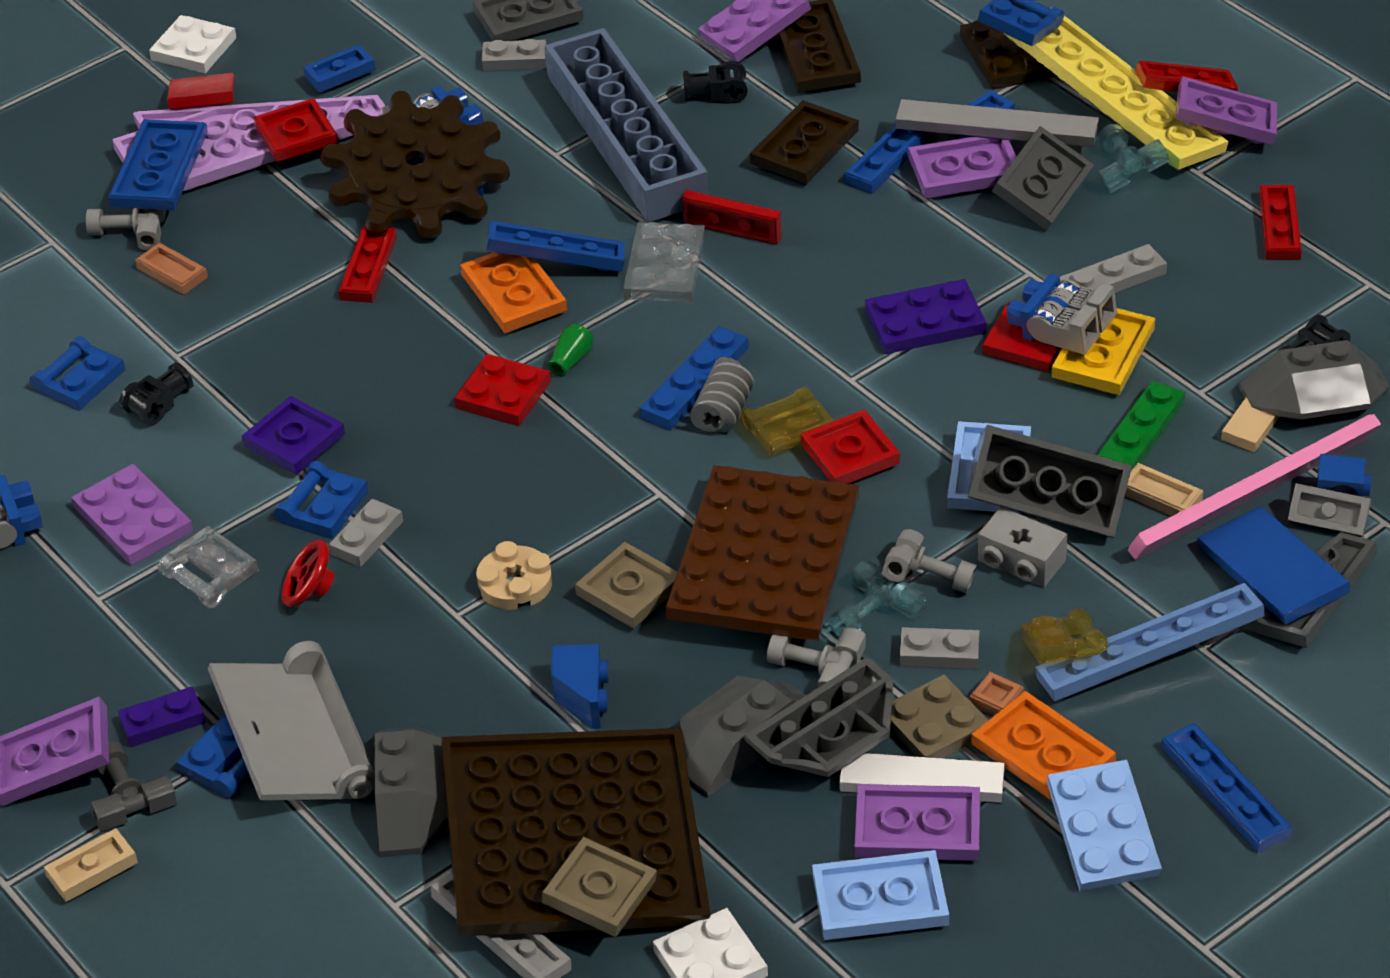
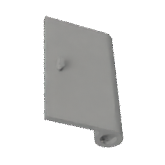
M303 641L295 644L287 651L282 664H209V674L260 800L360 799L368 796L375 789L374 767L324 652L317 642Z

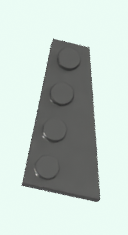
M1340 532L1315 553L1346 578L1350 583L1351 589L1377 554L1376 541ZM1346 595L1286 625L1264 606L1265 617L1237 628L1307 648Z

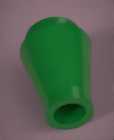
M571 324L569 327L564 328L553 356L548 362L549 369L556 375L565 376L575 364L592 350V343L594 341L592 333L579 324Z

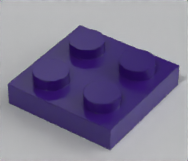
M290 396L242 435L244 447L297 475L344 436L345 430L344 424Z

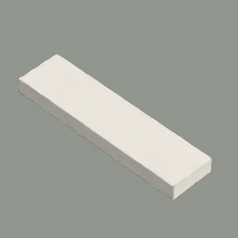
M864 753L841 768L840 792L857 793L858 784L980 787V801L1002 803L1004 763Z

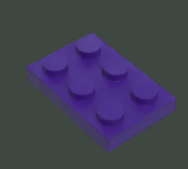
M965 279L865 299V311L885 354L986 334L987 323Z

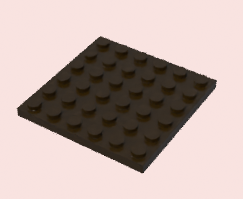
M681 728L450 736L441 738L458 937L599 930L542 903L544 889L583 837L657 870L655 883L622 929L687 926L698 920L710 918V906Z

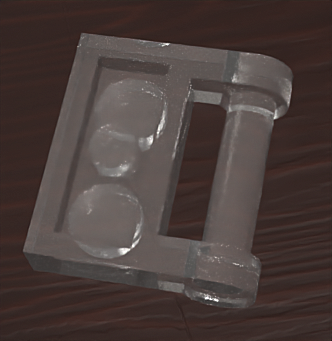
M207 525L166 554L160 560L158 570L167 578H175L197 594L200 602L211 609L221 603L226 593L256 573L258 566L256 559ZM189 561L214 580L207 584L182 565Z

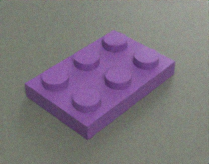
M735 0L733 4L713 16L708 22L699 27L698 30L705 41L734 61L739 62L811 10L808 0Z
M1182 76L1178 86L1176 119L1189 126L1200 125L1214 129L1222 135L1233 134L1244 137L1255 144L1265 143L1273 145L1277 135V102Z
M975 136L908 147V158L925 199L992 188L1016 158L1009 139Z
M134 464L71 497L74 509L130 566L194 532L192 521Z
M100 696L0 736L1 806L109 764L107 705Z
M857 785L855 858H872L936 850L937 860L979 861L980 787Z

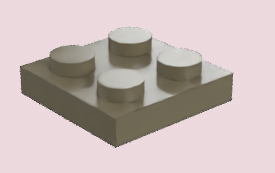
M623 542L575 584L576 595L634 629L670 597L678 571L627 542Z
M943 674L892 701L890 730L915 757L944 758L971 744L972 733L985 724L988 719Z
M583 837L544 889L542 903L616 937L655 883L657 870Z

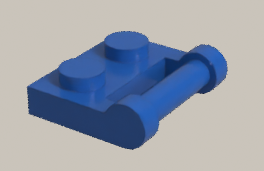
M993 0L980 9L978 21L1030 46H1034L1060 26L1064 18V11L1056 7L1051 9L1033 0Z
M77 336L70 342V348L43 371L38 370L30 377V383L39 393L80 411L125 371L123 359L96 348L84 337ZM79 358L82 359V361L79 364H77L58 382L54 381L76 360H78Z
M312 461L305 470L306 476L289 498L279 503L274 510V516L285 525L333 539L368 493L367 481L329 470L323 463ZM316 485L323 486L305 511L298 510Z
M226 714L176 762L180 774L226 798H230L239 789L238 784L249 774L243 758L226 773L242 756Z

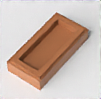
M160 242L135 259L138 270L182 295H185L208 278L205 267Z

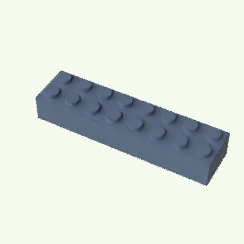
M605 28L545 45L548 78L647 223L683 212L682 196L686 190L709 195L707 170Z

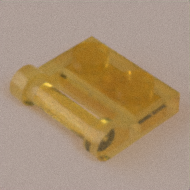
M807 387L795 390L794 395L757 409L750 407L742 410L740 413V419L744 428L753 433L770 456L800 445L801 433L834 421Z
M1082 608L1073 609L1067 617L1055 619L1052 616H1039L1032 619L1031 623L1021 624L1022 639L1039 664L1099 655L1107 648V638L1100 630L1092 626L1090 615ZM1080 634L1082 638L1073 639L1071 635Z

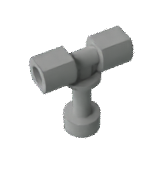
M134 208L133 213L128 215H104L102 209H87V234L89 236L104 235L105 229L133 228L138 248L149 250L160 242L162 233L160 223L165 220L167 210Z
M911 529L902 531L895 547H892L886 557L882 570L884 577L891 581L902 582L909 570H913L912 575L917 576L919 570H923L954 581L952 589L967 594L977 565L962 560L958 567L926 556V547L922 546L924 536Z
M844 628L835 647L826 645L823 651L793 645L792 637L772 635L767 650V662L785 666L789 659L819 667V675H821L818 681L819 688L860 661L866 648V634L855 628Z

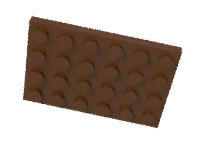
M713 465L666 606V619L819 641L858 501L859 485Z

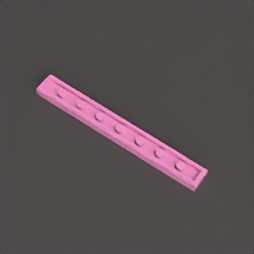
M1369 414L1144 530L1137 535L1129 546V553L1135 561L1319 466L1320 454L1338 456L1367 441L1381 423L1375 414Z

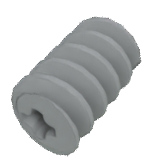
M721 357L716 360L690 413L694 426L706 432H728L732 430L754 386V378L751 373L732 358Z

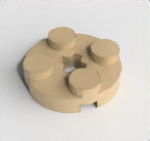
M511 541L499 543L495 551L485 556L477 567V584L481 590V596L488 604L499 609L515 610L518 609V604L530 601V606L542 601L552 588L549 556L531 547L517 546ZM511 575H521V576H522V577H514L512 580H508V577L511 576Z

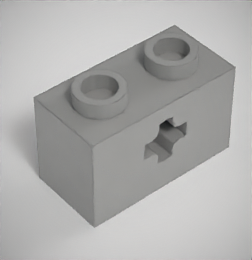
M1003 507L997 510L978 534L979 562L1042 588L1046 587L1066 561L1067 533Z

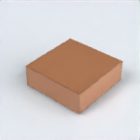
M989 672L970 695V701L978 710L995 716L1024 692V687Z

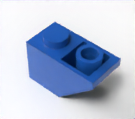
M599 644L552 646L551 677L554 701L592 729H600L601 712H608L607 688L601 689V683L609 682L608 660L600 659Z

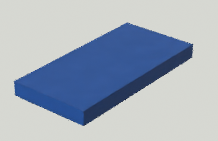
M144 119L108 196L109 206L175 210L207 136V123Z
M1262 506L1197 537L1199 548L1239 584L1245 583L1263 605L1285 625L1350 593V583L1346 578Z

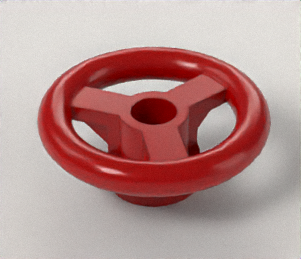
M317 539L307 544L291 564L281 591L282 602L285 606L289 608L298 607L311 594L321 598L331 587L334 580V572L326 568L329 560V546L324 540ZM297 581V582H298L297 588H296V591H295V595L293 596L294 585H295V582Z

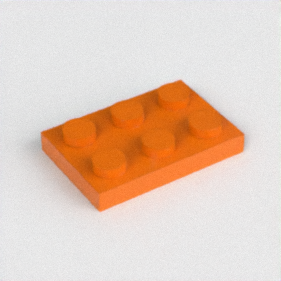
M493 252L460 264L461 275L504 333L567 311L565 297L536 260L525 256L500 255Z
M1024 691L972 733L971 745L994 761L1004 763V768L1051 801L1052 798L1047 785L1048 774L1116 762L1115 751L1027 691Z

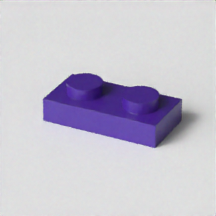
M193 686L118 710L120 722L130 747L206 723L204 712Z

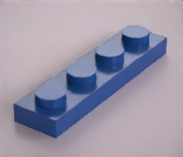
M491 220L489 222L487 251H494L500 255L525 256L537 261L563 262L569 266L594 267L601 271H623L625 242Z
M718 326L640 407V418L670 431L694 406L715 361L721 357L732 358L737 361L749 348L748 337Z

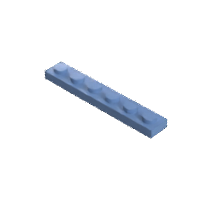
M1242 583L1036 666V676L1055 702L1265 617L1264 605L1245 583Z

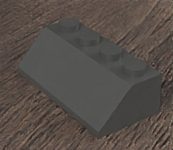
M987 425L980 433L972 463L968 498L1114 538L1132 465Z

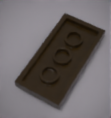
M833 0L810 1L811 10L777 33L797 92H811L817 89L861 83V71Z

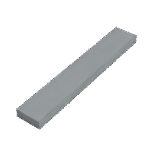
M901 99L896 116V128L1029 141L1039 126H1041L1066 145L1094 147L1099 117Z

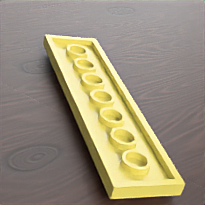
M1064 16L1058 28L1034 46H1030L1005 34L1017 46L1023 48L1039 63L1051 70L1058 78L1065 81L1079 92L1081 96L1088 99L1104 114L1111 117L1126 131L1134 135L1146 147L1153 150L1177 170L1226 152L1229 141L1211 128L1200 125L1189 126L1176 119L1177 101L1162 90L1143 88L1134 68L1066 16Z

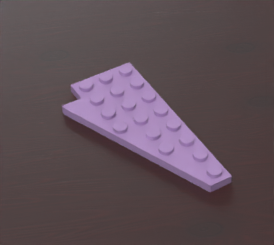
M378 95L315 99L336 131L338 140L352 136V133L345 129L343 123L346 114L350 110L359 109L371 116L383 115L382 107H385V104ZM305 100L195 107L177 110L137 111L133 113L138 129L144 119L207 123L208 133L183 191L276 161L255 128L253 117ZM138 131L112 139L114 150L122 163H124Z

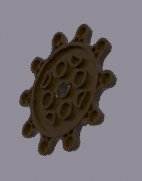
M397 91L393 93L389 100L390 111L384 115L371 116L359 109L350 110L346 114L343 123L345 129L352 133L354 139L346 144L326 145L320 155L321 163L324 166L340 169L346 174V178L331 187L328 194L329 201L333 205L341 207L355 202L366 204L370 208V212L366 218L365 225L368 231L376 234L386 232L391 224L399 219H408L415 223L419 235L424 238H435L442 232L441 219L446 213L457 211L471 219H480L488 213V205L484 198L477 193V189L485 183H503L510 177V169L505 161L493 159L483 154L487 147L500 140L501 132L498 126L491 121L476 125L462 123L460 117L463 114L464 107L460 99L453 95L446 96L439 105L428 109L415 106L407 92ZM419 157L423 161V163H418L415 166L407 163Z

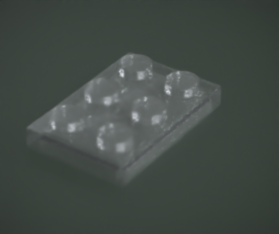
M638 222L623 287L624 299L692 303L705 240V225Z

